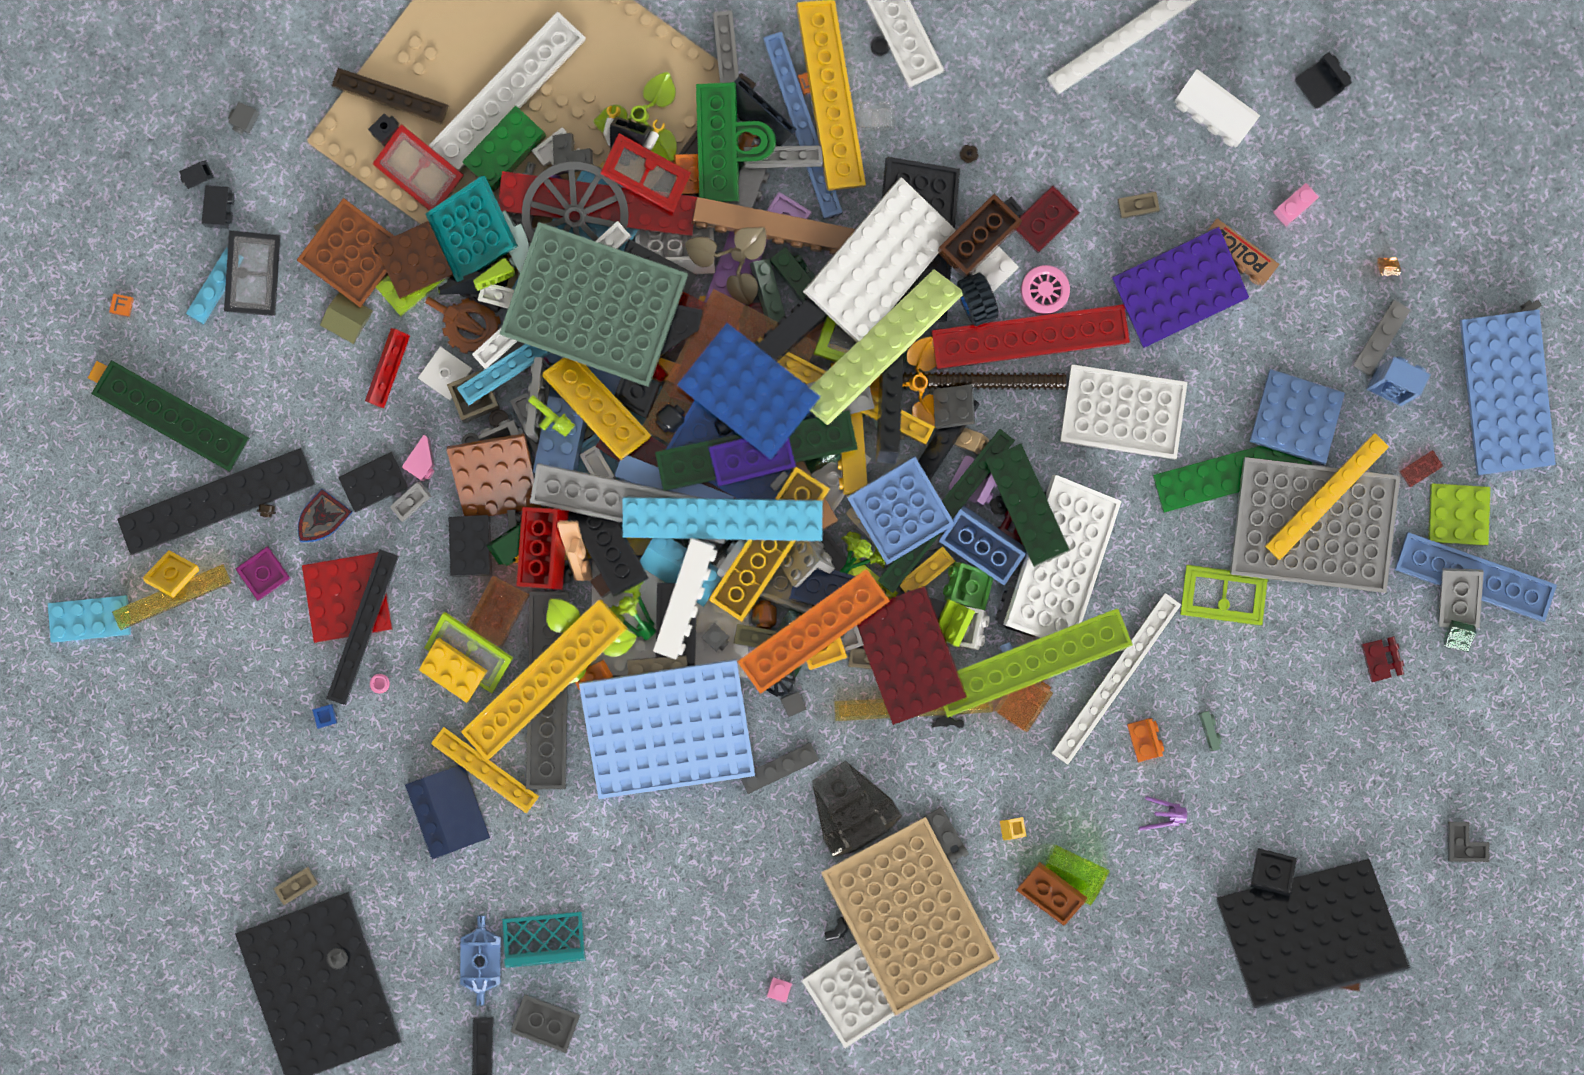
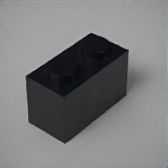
M205 185L201 223L205 227L229 229V224L233 222V213L230 212L231 205H234L235 194L232 193L229 187Z

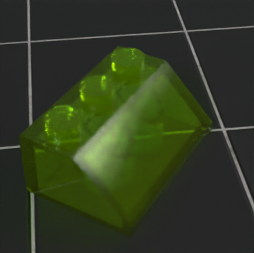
M1053 844L1044 863V866L1087 897L1085 903L1092 905L1110 872V870Z

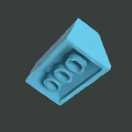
M652 538L640 559V563L645 570L665 583H676L687 548L671 538ZM709 564L708 569H711L710 576L707 581L704 580L702 585L705 588L702 599L697 600V603L703 607L722 580L721 577L716 575L718 568L712 564Z

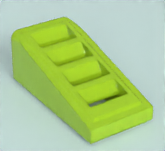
M503 258L474 279L475 288L479 291L515 276V271L509 262Z

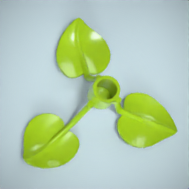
M670 73L658 74L645 85L643 97L652 103L633 107L628 119L627 111L620 105H611L612 114L616 112V107H619L621 113L618 117L629 121L634 119L636 123L651 127L647 122L649 114L646 109L653 107L655 103L659 107H666L675 99L676 91ZM607 108L593 120L601 132H604L606 119L609 118ZM664 129L658 132L659 137L651 151L672 162L677 152V142L674 135L669 130Z
M550 599L547 611V624L551 630L564 633L580 618V613L574 605L567 601ZM626 629L603 653L612 657L626 653L633 646L636 635ZM586 668L571 683L579 681L585 675Z

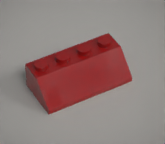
M522 507L516 586L563 590L565 548L559 532L558 522L568 521L567 510Z

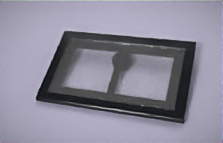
M229 230L224 312L275 316L280 235Z

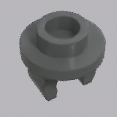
M340 948L331 950L327 956L328 964L335 969L342 968L348 959L346 952Z

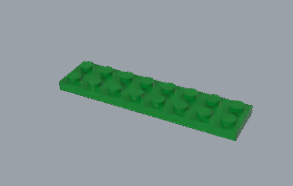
M1257 446L1155 474L1153 479L1162 511L1165 513L1240 492L1244 457L1312 465V462L1264 446Z

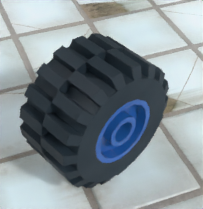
M979 272L957 282V287L962 290L963 294L960 297V301L968 319L974 326H979L998 318L999 311L995 296L982 273Z

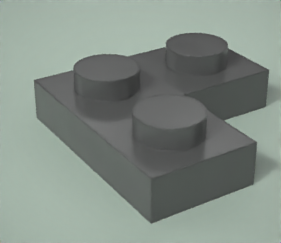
M572 133L553 136L554 165L566 161H583L593 164V151L590 148L574 151V135ZM565 170L556 173V175L566 174L569 172L568 170Z
M1448 822L1449 862H1490L1489 842H1470L1469 822Z

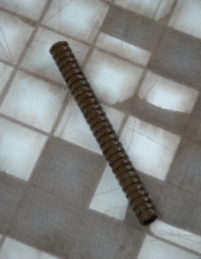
M904 372L902 383L908 382L917 373L913 374V372L907 374ZM922 372L928 380L926 387L928 390L931 388L941 389L970 384L977 390L980 388L983 390L986 388L989 390L995 388V390H998V388H1001V390H1004V388H1007V390H1010V388H1013V390H1016V388H1019V390H1022V388H1025V390H1028V388H1031V390H1034V388H1037V390L1041 388L1043 390L1047 388L1049 390H1053V388L1065 390L1066 388L1065 373L1061 375L1059 373L1055 375L1053 373H1049V375L1047 373H1043V375L1037 373L1035 375V373L1022 374L1021 372L1019 374H1016V372L1010 374V372H1007V374H1004V372H1001V374H998V372H995V374H992V372H989V374L985 372L983 374L979 372L976 374L973 372L970 374L967 372L961 374V372L955 374V372H952V374H949V372H946V374H943V372H940V374H937V372L925 374V372Z

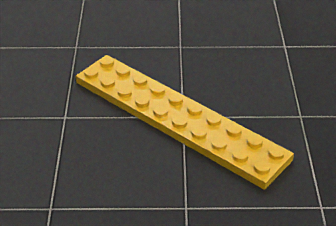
M835 0L797 2L796 9L819 146L822 148L823 170L827 191L865 187L866 182Z
M599 599L471 721L461 733L486 761L490 760L609 647L627 627L602 599Z

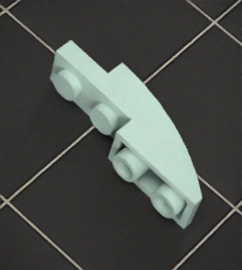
M505 210L502 213L518 247L509 252L511 255L509 260L513 268H517L519 273H521L531 243L526 236L523 225L520 223L516 226L511 215Z

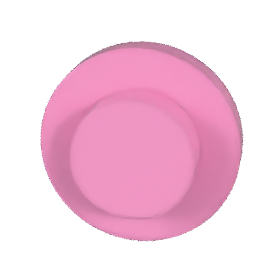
M376 674L371 678L370 688L375 693L381 694L389 689L390 681L386 675Z

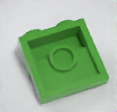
M954 562V565H951L948 570V576H950L949 583L943 588L944 600L950 599L963 606L985 611L994 578L979 568Z

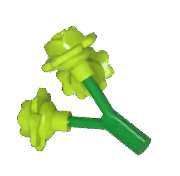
M849 531L846 536L841 537V540L848 545L846 564L839 572L848 574L851 569L867 563H877L882 568H885L886 562L877 547L875 546L873 555L871 544L865 539L862 540L859 533ZM862 557L867 558L866 560L853 564L857 559H860Z

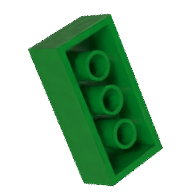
M515 105L462 162L477 178L485 176L494 193L501 184L502 171L513 173L531 154L532 150L547 136L540 127Z

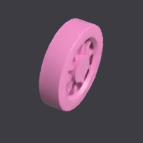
M1049 265L1035 267L1026 274L1022 281L1021 298L1025 306L1036 314H1054L1066 304L1069 298V281L1066 275L1056 267ZM1047 274L1046 281L1043 282L1041 275ZM1050 275H1052V276H1054V277L1056 278V279H1055L1053 282H1051V283L1048 282ZM1036 277H1037V279H1038L1040 285H1039L1038 283H1036V282L1033 281ZM1059 281L1061 287H1053V285ZM1032 285L1037 289L1030 290V286ZM1053 291H1061L1060 296ZM1037 293L1038 295L1033 299L1031 294ZM1050 296L1057 299V301L1053 303ZM1039 297L1042 298L1041 304L1036 302ZM1045 299L1048 300L1049 305H1044Z

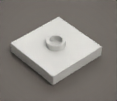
M440 346L418 379L451 401L452 396L447 384L468 376L473 369Z

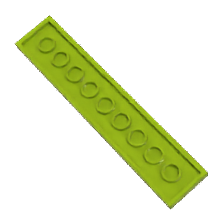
M1116 608L958 670L967 698L943 706L947 717L1133 646L1119 609Z

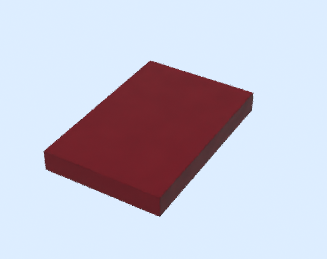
M1052 185L1019 217L1022 222L1016 231L1039 253L1080 212Z

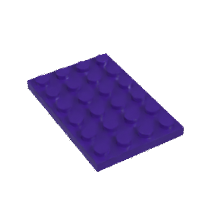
M1218 226L1111 277L1143 348L1250 298Z

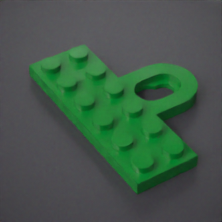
M735 82L696 84L699 197L719 202L739 201L738 162L762 161L768 158L776 146L775 134L767 124L759 121L737 122ZM750 132L753 135H758L761 138V143L749 151H743L738 146V138L742 133Z

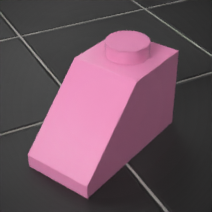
M425 435L422 436L402 466L403 469L424 482L425 479L429 480L435 471L433 470L435 465L430 439Z

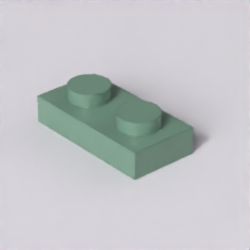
M1209 711L1199 713L1210 751L1221 749V737L1214 729V725H1216L1214 715L1210 714Z

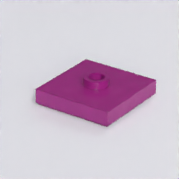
M269 546L235 568L257 601H260L291 579Z

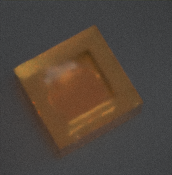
M1378 258L1377 267L1381 276L1400 275L1401 267L1397 258Z

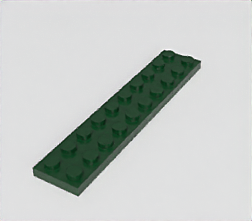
M850 411L841 412L828 425L818 417L802 420L789 437L795 463L858 449ZM737 434L655 452L663 491L716 480L709 447L744 438Z

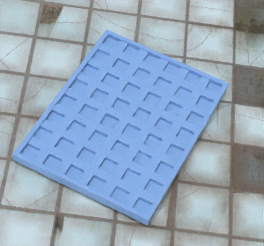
M737 659L579 683L599 799L755 776Z

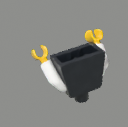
M612 106L607 107L609 118L606 119L603 134L607 144L610 146V150L619 133L651 150L659 137L658 132L664 130L665 123L662 124L660 129H657L656 123L658 119L653 122L654 129L651 131V127L618 117L621 113L619 107H616V112L612 114ZM624 148L618 163L622 166H629L630 160L636 161L639 155Z

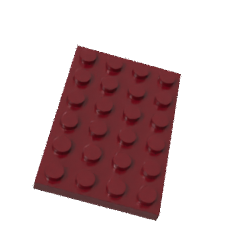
M925 586L889 599L890 602L857 625L865 653L893 725L967 698Z

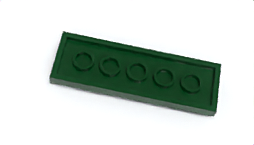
M1020 443L985 459L1033 567L1069 552L1068 544L1022 444Z

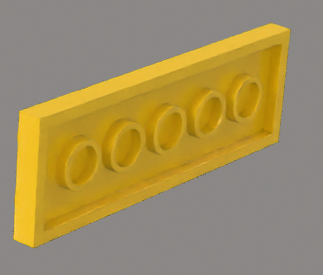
M564 357L543 372L542 377L620 460L650 439L651 434L585 364Z

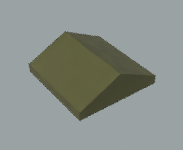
M339 292L327 307L320 326L354 344L373 310L364 305L360 308Z

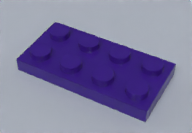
M789 438L772 459H769L745 439L709 447L718 487L796 467Z

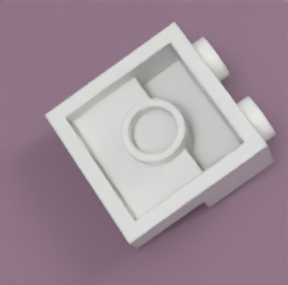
M967 607L974 610L975 613L960 646L979 650L980 646L983 647L985 643L983 631L984 627H988L990 617L987 616L988 612Z

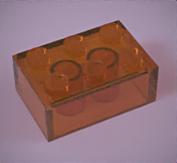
M492 576L466 626L483 638L503 647L529 598V594Z

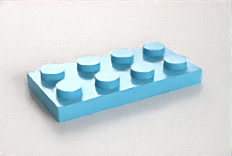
M127 595L48 603L51 643L131 635Z

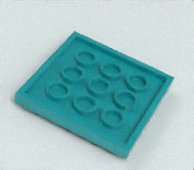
M480 176L425 213L457 282L464 280L463 276L484 269L518 247L485 176Z

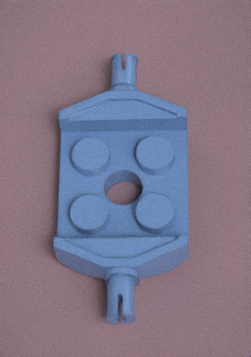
M477 916L476 931L461 937L460 984L477 993V1006L480 1005V1000L481 1006L485 1005L484 993H486V990L501 984V937L486 930V916H482V920L481 916ZM481 955L485 958L484 966L479 967L475 964L476 956Z

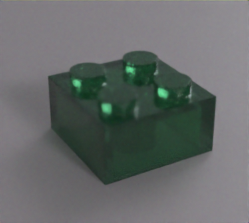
M1451 620L1443 640L1444 647L1469 652L1476 635V626Z

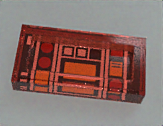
M1432 450L1399 472L1408 486L1412 487L1442 468L1443 464Z

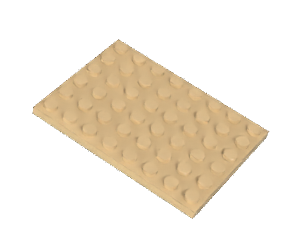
M926 817L821 872L895 1016L1000 959Z

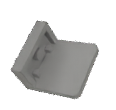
M508 419L499 423V427L494 429L490 427L482 430L478 438L482 441L504 437L509 434H525L522 427L519 428L514 420L510 421Z
M798 541L781 563V567L792 586L798 587L816 568L829 574L835 569L831 562L832 558L823 549L825 546L821 541Z

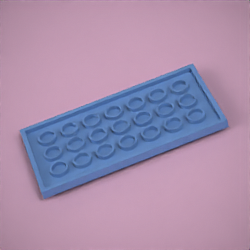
M1540 310L1460 320L1476 474L1484 475L1556 465Z

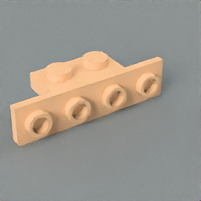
M559 521V532L574 580H592V570L577 521Z

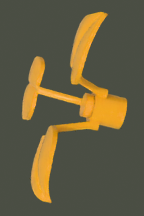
M926 337L914 342L907 351L906 360L908 364L915 366L917 375L912 376L908 382L902 383V387L909 386L911 390L919 391L918 399L920 402H916L913 405L912 415L935 427L934 396L928 394L922 399L924 389L928 385V380L919 371V369L930 371L936 366L933 338ZM880 375L869 385L871 394L878 398Z

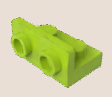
M950 599L947 600L938 621L946 642L959 647L975 611Z

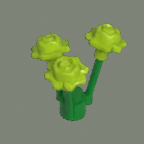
M643 581L623 592L632 593L633 597L624 596L619 601L618 607L612 605L609 608L638 638L642 636L644 640H648L656 633V629L653 627L655 623L650 618L640 597L641 593L639 590L644 583ZM637 603H639L647 621H642L635 609ZM629 613L631 616H634L639 623L636 626L638 629L628 623L622 614Z

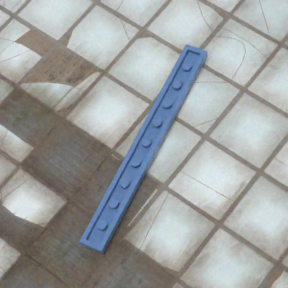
M782 32L763 37L791 123L796 128L795 135L799 146H819V141ZM823 165L822 167H806L824 220L842 214L836 191H827Z

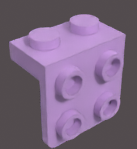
M970 456L964 457L949 485V490L953 488L973 463L974 458ZM991 472L968 499L980 507H983L985 503L989 504L994 495L991 491L994 486L997 487Z

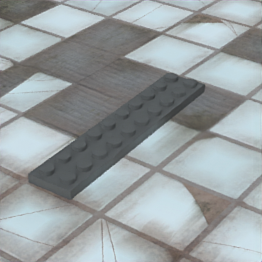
M529 591L528 667L563 634L550 629L547 624V611L550 599H561L569 602V592ZM568 686L527 724L526 789H566Z

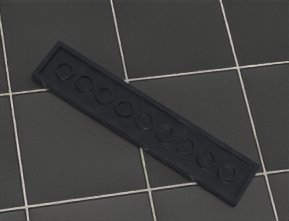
M299 448L117 518L130 555H135L257 508L259 504L270 503L316 484L303 450Z

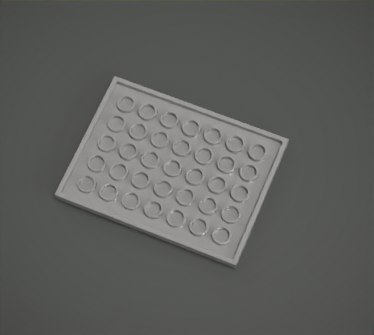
M1244 457L1230 574L1386 593L1400 476L1364 472L1306 534L1278 560L1265 545L1332 477L1338 468Z

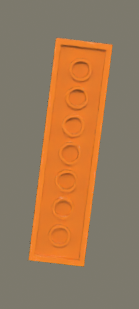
M865 569L737 662L761 694L890 602V600L870 572Z

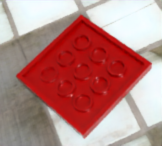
M378 552L302 565L314 643L347 638L349 636ZM387 592L372 633L393 630Z

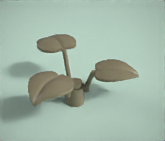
M746 227L740 229L735 234L734 242L736 246L720 253H715L717 245L710 238L694 237L689 239L685 243V248L690 259L699 267H709L714 263L715 257L731 253L732 258L739 262L736 275L728 277L727 290L736 301L751 305L758 293V283L752 275L748 273L740 275V271L746 258L754 260L762 255L766 245L765 227Z

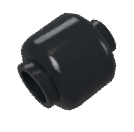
M666 404L657 412V420L655 422L665 433H674L685 422L682 416L685 412L677 404L675 406Z

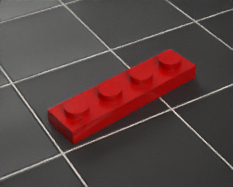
M394 328L390 329L365 399L366 402L380 408H385L410 335Z

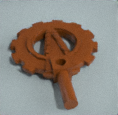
M428 297L425 303L444 314L443 323H445V328L442 329L444 337L448 336L449 338L448 344L452 348L455 346L459 348L461 353L475 352L498 331V324H501L500 317L496 316L494 311L475 301H469V298L462 299V303L458 305L454 303L452 306L446 307ZM468 313L480 315L486 322V329L469 316ZM458 329L479 335L480 337L476 339L464 338Z

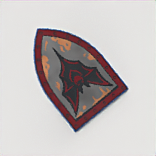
M321 489L305 506L298 522L299 542H314L330 536L353 512L325 490Z

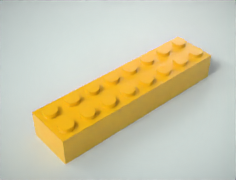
M796 467L775 499L824 500L830 488L799 467ZM748 540L709 600L741 622L744 621L796 541Z

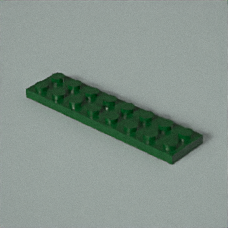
M112 360L91 393L231 472L250 439Z

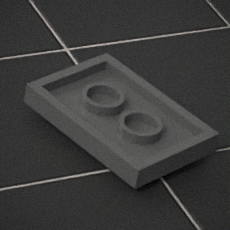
M524 994L510 1032L567 1053L581 1015Z

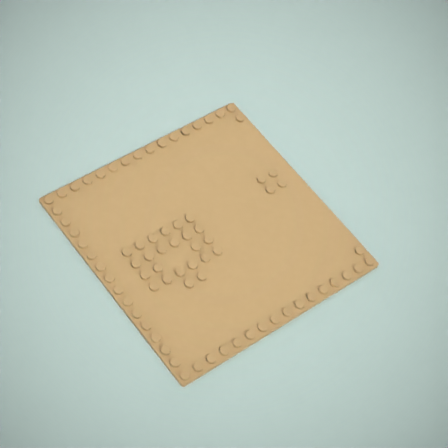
M412 0L357 74L448 104L449 107L443 123L440 124L343 91L309 136L307 142L419 224L428 221L425 213L429 210L373 165V162L384 146L371 135L368 129L385 113L388 117L392 115L400 123L398 127L403 124L429 145L556 12H559L585 36L586 40L528 99L520 110L544 131L547 137L542 142L563 127L567 133L574 135V151L578 148L580 150L590 148L593 151V164L603 168L610 153V146L607 144L603 132L596 127L593 120L605 108L611 105H620L625 108L628 113V119L633 107L652 103L643 97L644 87L653 77L664 72H669L676 91L675 99L666 107H659L655 103L653 107L646 109L649 114L647 122L652 129H654L653 122L657 119V129H660L662 124L665 123L664 129L669 130L676 139V155L679 154L697 130L696 84L720 83L718 60L634 0ZM403 140L388 163L409 180L419 166V159L423 155ZM531 152L513 173H525L528 162L536 164L532 174L538 176L553 165L549 163L544 167L533 152ZM639 156L636 161L630 160L629 166H622L617 162L615 170L639 183L646 169L644 166L646 159ZM431 162L428 168L421 169L412 183L431 199H434L449 176ZM656 165L654 170H649L643 185L652 189L666 170ZM466 166L460 170L464 176L449 197L477 179ZM581 171L575 172V181L577 180ZM569 173L559 175L561 178L569 180ZM500 186L493 193L497 202L499 200ZM534 216L532 227H537L538 222L543 224L549 223L553 218ZM507 253L508 258L506 259L511 258L510 253ZM514 270L515 276L508 279L507 287L512 289L518 279V275H520L517 270Z

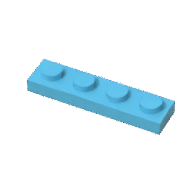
M227 247L186 313L202 324H205L225 291ZM238 255V268L244 260L240 255Z

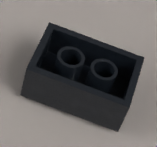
M490 516L448 517L450 576H492V554L486 546L491 542Z

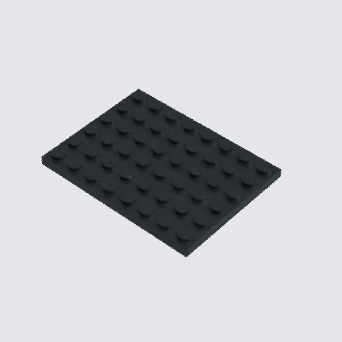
M1370 859L1293 878L1290 896L1252 888L1216 898L1253 1010L1410 970L1408 959Z
M349 892L235 933L284 1075H315L401 1043ZM336 948L344 950L348 958L347 963L339 969L332 968L327 962L329 952Z

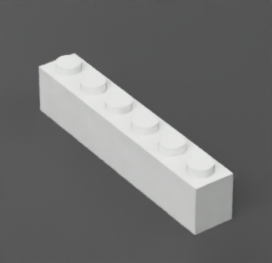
M691 538L654 652L677 659L679 655H683L686 644H683L685 636L689 637L692 625H689L691 618L696 617L699 608L696 606L697 600L702 599L705 590L702 587L703 582L708 580L711 569H708L710 561L714 562L717 555V550H714L715 544Z

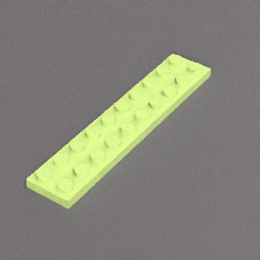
M935 269L930 272L810 387L821 396L810 411L827 425L832 422L963 296L962 290Z

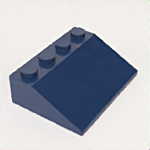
M458 765L405 784L432 860L490 838L468 774L462 766Z

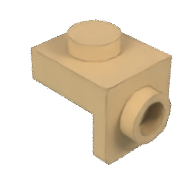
M964 428L955 445L979 455L988 444L989 439L982 433Z

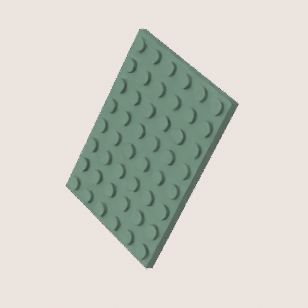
M538 222L499 335L649 387L688 273Z

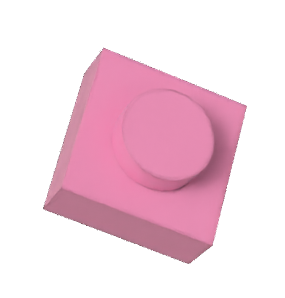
M773 977L767 997L786 1003L792 983Z

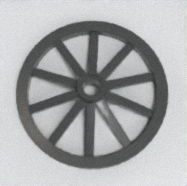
M566 161L547 168L531 183L523 201L522 223L529 242H532L536 227L533 228L531 224V207L563 216L546 223V225L556 227L566 223L563 231L569 232L571 227H573V234L580 236L579 227H581L593 241H596L599 237L585 222L611 227L616 221L592 217L587 214L618 201L620 206L619 223L626 230L629 213L627 200L621 186L600 174L601 167L588 162ZM568 170L571 205L549 180L550 176ZM575 170H583L596 175L579 204H577ZM602 178L612 188L615 195L583 208ZM543 182L565 210L532 201L535 192ZM571 211L579 212L580 219L577 221L572 220L569 213Z

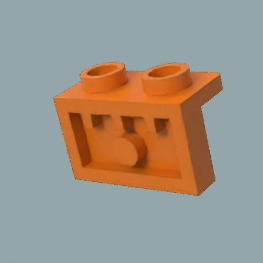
M1148 718L1127 724L1137 762L1163 756L1164 746L1162 740H1158L1156 734L1159 732L1156 721Z

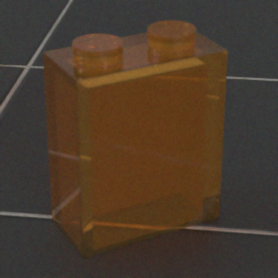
M1041 681V683H1036L1002 696L993 711L1027 733L1053 695V692L1050 691L1051 687Z

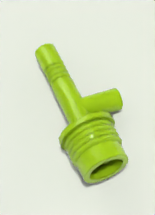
M534 395L528 400L546 416L539 425L543 430H546L553 421L555 424L552 429L566 437L574 428L575 424L565 416V413L559 417Z

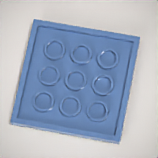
M1270 369L1249 442L1325 465L1345 393Z
M915 456L847 496L848 501L887 565L955 524Z

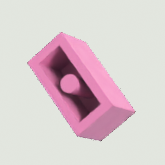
M1305 183L1273 213L1286 227L1312 205L1319 196Z

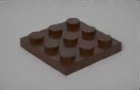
M428 221L375 245L400 299L453 275Z

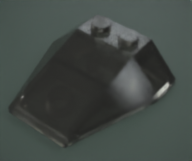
M846 761L812 780L823 840L833 857L859 850L887 833L902 817L893 800Z

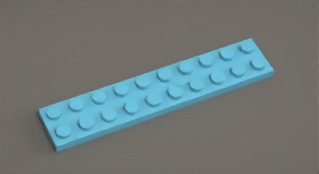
M623 497V537L822 541L823 500Z

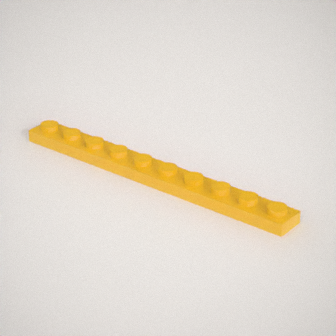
M759 337L758 342L760 343L763 338ZM790 352L778 361L781 366L807 385L808 383L816 382L827 372ZM872 395L874 408L861 411V413L878 420L879 398ZM901 410L900 433L926 445L935 427Z

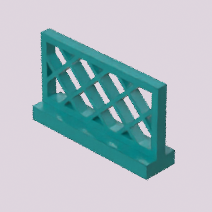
M582 912L502 919L505 952L504 965L506 968L586 961ZM570 917H578V926L573 931L565 925ZM550 919H556L561 923L554 932L545 926ZM530 921H536L541 925L534 934L525 928ZM508 922L517 923L521 927L514 937L508 932ZM562 926L571 932L564 942L556 936V933ZM542 928H545L552 934L545 943H542L536 937ZM523 929L532 936L525 945L516 939ZM575 935L580 940V948L571 949L566 943ZM553 937L562 943L557 950H551L546 946ZM533 939H536L542 945L537 952H531L526 948ZM514 940L522 946V949L517 954H509V946Z

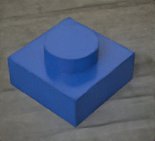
M333 704L312 710L317 729L338 723Z

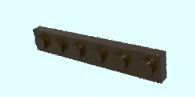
M341 68L337 69L331 85L333 88L440 124L443 123L449 107L448 104Z

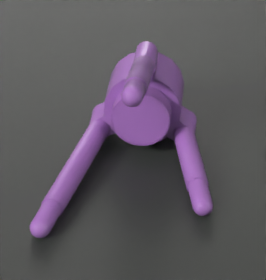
M1148 796L1145 797V800L1171 807L1169 812H1154V815L1167 816L1172 821L1139 827L1140 831L1167 826H1179L1180 823H1186V807H1180V804H1173Z

